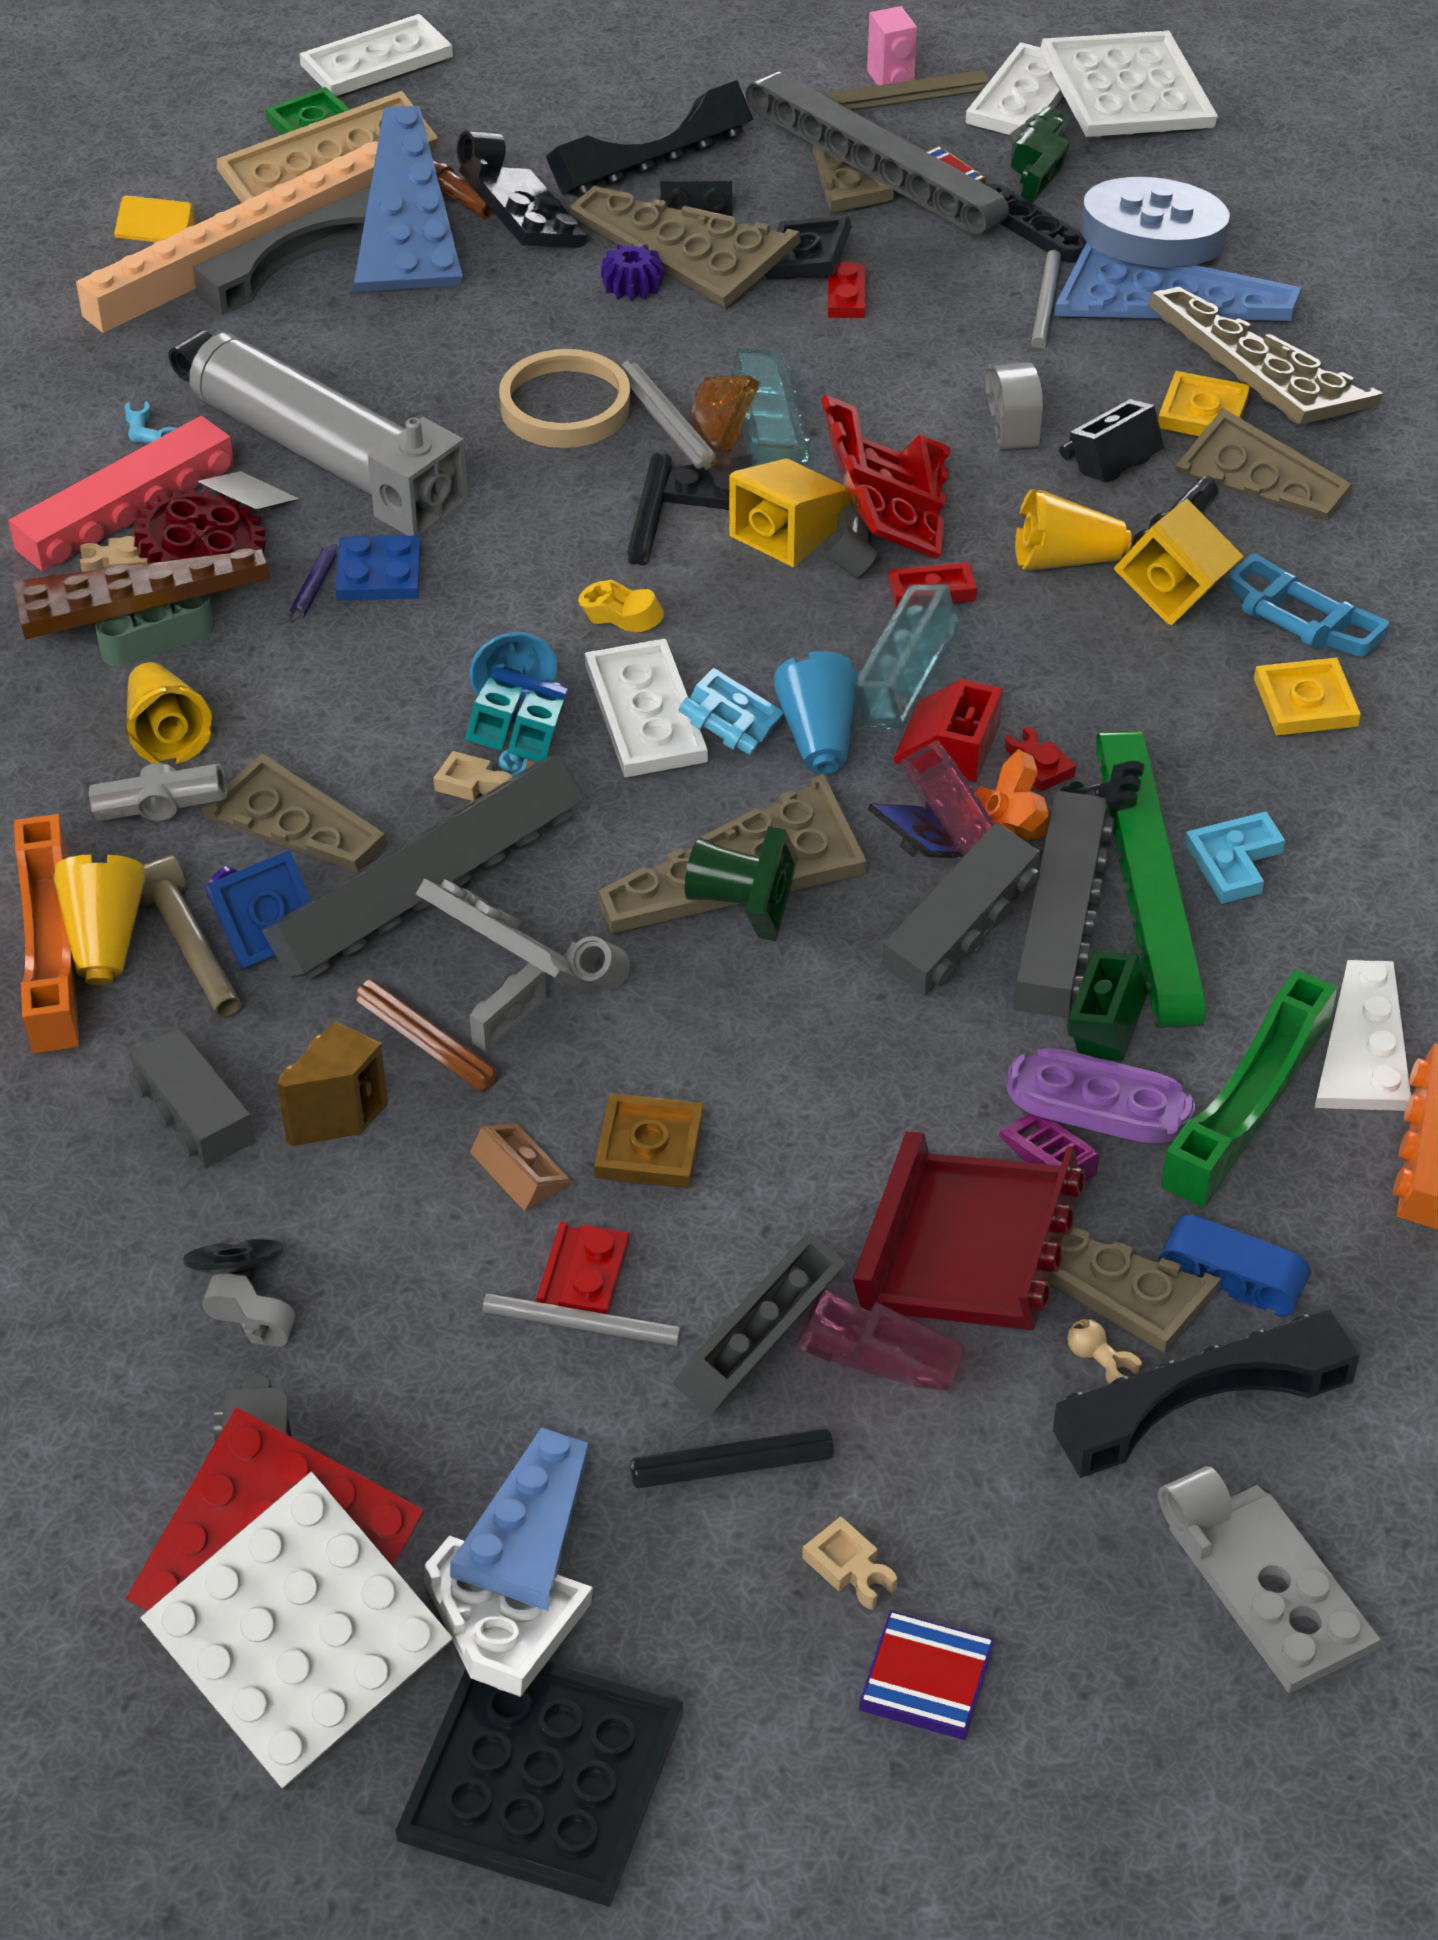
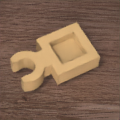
M134 536L109 538V546H100L96 543L80 545L82 572L101 570L120 564L127 566L147 564V558L138 557L139 548L134 547Z
M841 1516L803 1546L802 1559L839 1592L851 1583L856 1588L859 1602L868 1609L873 1610L877 1607L878 1596L869 1586L880 1584L890 1593H894L897 1590V1576L894 1571L888 1566L874 1564L877 1561L878 1549Z

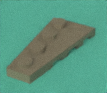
M1224 408L1221 409L1175 465L1176 472L1197 479L1208 477L1218 486L1327 521L1352 492V484Z
M263 753L226 785L227 800L206 803L201 808L205 818L355 872L361 870L388 844L384 832Z
M1072 1227L1070 1234H1064L1061 1241L1062 1261L1058 1272H1052L1049 1284L1165 1354L1219 1292L1222 1278L1208 1273H1204L1203 1278L1181 1271V1264L1165 1258H1161L1159 1263L1133 1254V1247L1116 1241L1114 1244L1106 1245L1089 1239V1232Z

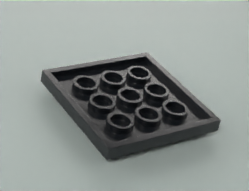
M548 1662L520 1697L470 1678L467 1669H465L395 1830L397 1842L610 1907L683 1716V1702Z

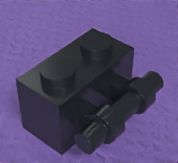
M1129 399L1071 431L1069 442L1060 446L1059 452L1065 460L1076 456L1079 471L1083 475L1102 482L1113 481L1120 477L1121 472L1133 465H1140L1149 461L1151 455L1164 449L1155 405Z

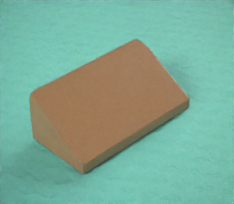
M517 1123L481 1127L470 1150L474 1158L524 1211L569 1186L572 1182Z

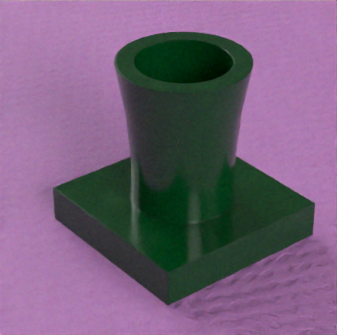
M768 826L760 857L725 848L703 838H698L690 853L686 869L684 888L686 899L746 905L745 913L758 938L776 941L798 862L797 854L787 831Z

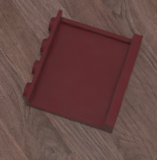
M906 1131L853 1276L861 1309L878 1313L1034 1330L1039 1312L1046 1311L1049 1304V1280L1051 1273L1058 1272L1061 1266V1241L1063 1235L1070 1234L1073 1227V1203L1075 1197H1081L1085 1187L1084 1168L1078 1167L1074 1147L1067 1146L1062 1164L1058 1166L929 1153L924 1133Z

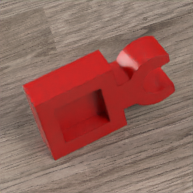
M1026 726L1023 728L1022 738L1025 742L1016 741L1010 734L1005 736L1004 747L1010 755H1013L1017 750H1021L1034 757L1038 773L1033 785L1039 792L1075 777L1076 765L1052 741L1040 745L1037 742L1038 735L1031 727Z

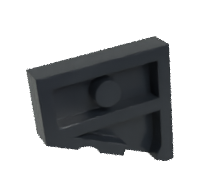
M756 455L714 460L711 462L712 467L707 470L703 467L696 468L694 464L673 467L664 490V502L729 510V475L734 471L755 466Z

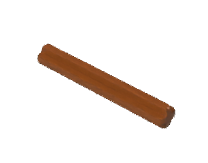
M367 979L363 985L358 986L356 993L358 994L357 1001L479 1091H486L497 1082V1069L378 982L373 979Z

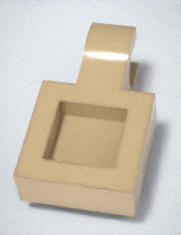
M452 751L434 776L433 781L435 791L474 801L479 793L484 795L513 776L504 771H492L490 760Z

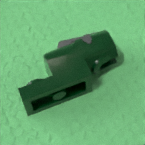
M1044 107L1039 113L1031 116L1024 124L1011 132L1009 141L1013 145L1011 167L1022 175L1020 183L1024 186L1021 197L1031 203L1038 198L1063 168L1071 142L1065 139L1066 135H1064L1069 128L1066 117L1052 107Z

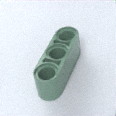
M210 594L110 618L95 624L101 659L104 663L111 666L127 665L209 636L215 627Z

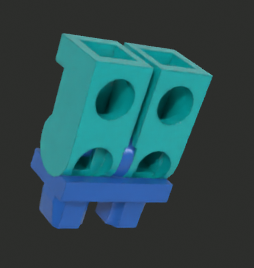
M494 666L491 677L488 678L474 702L465 740L502 751L512 724L515 723L507 753L536 762L547 758L552 738L559 723L568 689L562 687L557 682L538 680L522 675L520 671L508 667L503 669Z

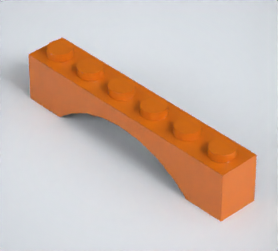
M59 814L14 820L15 853L22 898L25 935V971L21 981L22 1018L33 1054L79 1047L75 966L53 878L56 863L69 858Z

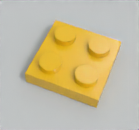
M1175 371L1159 413L1158 422L1160 429L1200 436L1222 408L1242 419L1251 386Z
M1337 657L1256 666L1254 681L1276 736L1359 726L1361 713Z

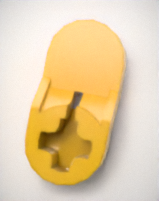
M614 580L599 581L589 585L581 592L578 599L584 613L593 624L612 623L625 631L637 633L656 627L664 617V610L653 591L649 589L630 590Z

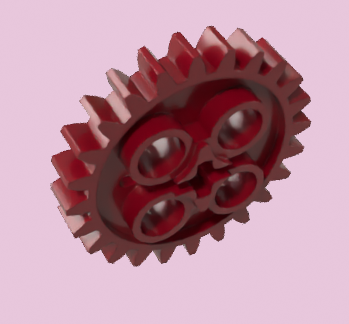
M188 487L187 494L182 495L177 489H172V497L169 498L165 494L158 493L157 502L148 499L146 501V509L140 508L138 510V519H135L134 547L139 548V558H147V564L227 554L246 548L253 550L261 549L264 553L266 528L260 526V516H251L252 507L239 508L240 501L232 499L228 502L225 500V494L219 493L214 497L210 495L209 488H205L202 494H196L192 487Z

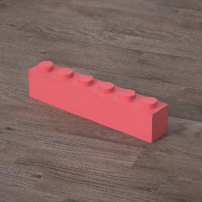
M202 415L9 519L14 549L42 572L56 564L65 562L70 556L81 551L80 545L86 543L97 544L106 536L131 525L135 519H138V510L140 508L146 509V501L148 499L157 502L158 493L165 494L170 498L172 497V489H177L181 494L187 492L188 487L195 489L198 485L202 484L198 482L199 480L221 475L233 467L234 459L231 437Z

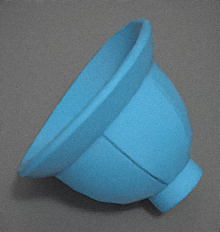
M525 632L505 633L492 638L478 650L471 662L469 676L470 684L477 696L480 694L488 678L491 677L494 666L503 669L508 667L520 671L525 676L554 682L557 674V659L552 648L543 639Z

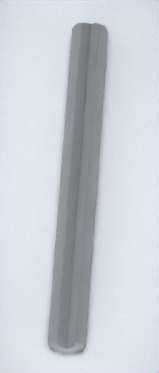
M629 361L622 363L623 371L629 379L631 392L696 468L710 469L712 467L711 462L716 458L712 449L636 362L632 364Z

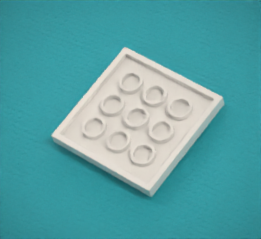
M1170 31L1042 39L1040 51L1085 137L1215 128L1218 115Z
M312 1471L140 1617L282 1789L296 1779L453 1640L449 1632Z

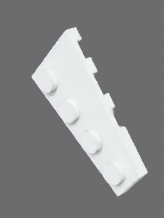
M1348 960L1314 1108L1405 1111L1411 1097L1394 962Z

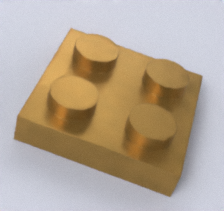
M610 1093L594 1164V1177L597 1179L690 1189L704 1116V1103Z

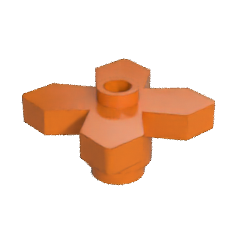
M1017 750L1003 764L996 791L980 786L966 800L965 809L968 821L983 826L976 843L996 822L1024 841H1037L1047 832L1051 815L1047 809L1045 798L1030 791L1038 773L1032 755Z

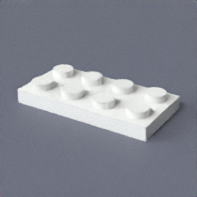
M420 14L299 53L301 66L322 88L327 87L335 96H339L453 57L452 44Z
M1021 42L1018 44L967 109L966 124L1010 135L1011 132L1024 124L1031 116L1039 113L1044 107H1056L1064 95L1040 51V47Z
M666 638L585 652V666L624 778L708 762V749L700 729L690 724L691 719L678 711L681 703L688 696Z

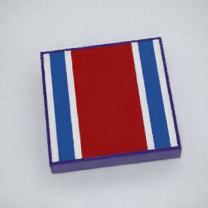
M890 1610L860 1699L859 1710L966 1740L993 1651L994 1639Z

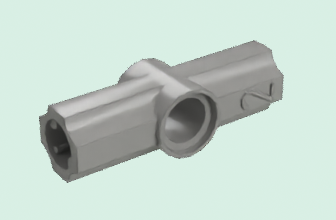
M153 763L145 766L141 770L139 777L90 785L89 799L91 811L96 822L139 814L147 820L160 822L175 816L177 808L227 800L225 773L220 763L177 771L167 764Z

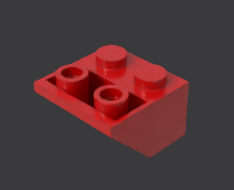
M960 679L919 700L894 755V763L977 782L1000 726L1003 688Z

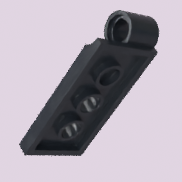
M465 130L460 134L457 141V158L461 165L459 172L521 245L571 248L585 246L588 234L561 205L560 200L552 195L530 169L502 167L506 146L504 138L500 133Z

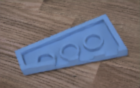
M541 1427L451 1560L450 1577L548 1611L552 1598V1587L555 1578H557L561 1563L564 1541L567 1539L571 1525L572 1510L577 1501L586 1467L588 1443Z

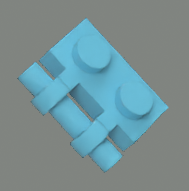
M715 668L695 686L691 697H686L678 709L680 713L691 719L690 724L701 731L704 728L724 739L723 744L732 750L738 748L750 756L756 750L759 741L762 743L776 728L784 714L783 710Z

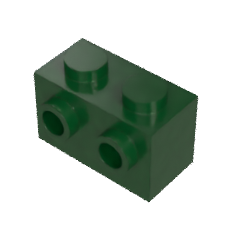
M1093 951L1067 1023L1068 1034L1074 1038L1078 1053L1100 1059L1124 1060L1148 993L1138 954Z

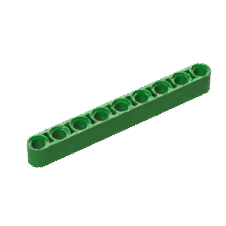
M1141 730L1098 732L1096 738L1097 761H1102V766H1099L1102 783L1110 781L1113 765L1128 761H1139L1144 764L1143 775L1138 777L1141 780L1140 790L1135 792L1138 795L1137 805L1120 811H1115L1108 805L1107 807L1109 816L1114 817L1115 821L1113 835L1117 852H1122V858H1119L1123 881L1124 884H1129V889L1125 890L1131 916H1136V922H1133L1138 949H1143L1144 952L1140 954L1145 982H1150L1151 988H1147L1152 1014L1153 1016H1158V1022H1154L1155 1027L1202 1026L1205 1021L1203 987L1143 732Z

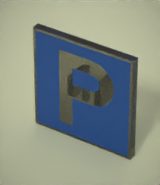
M870 804L868 807L871 813L903 837L900 848L912 857L919 851L924 856L931 858H963L973 847L923 806Z

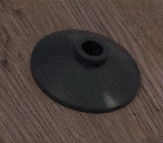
M250 1239L234 1245L217 1243L188 1252L184 1255L183 1261L186 1267L200 1272L237 1274L247 1276L248 1280H251L250 1270L261 1267L283 1253V1245L278 1241L266 1239Z

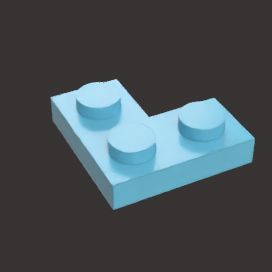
M1262 812L1187 831L1184 844L1221 904L1262 894L1264 880L1252 861L1282 854L1284 852L1285 839L1268 813Z

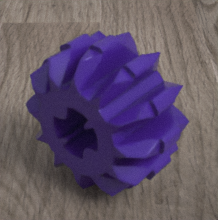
M632 243L630 246L625 247L619 244L617 250H608L606 258L602 259L601 278H603L606 293H615L617 300L624 296H628L631 302L635 296L646 300L648 293H658V287L662 285V279L664 278V268L658 251L649 250L648 245L638 247Z

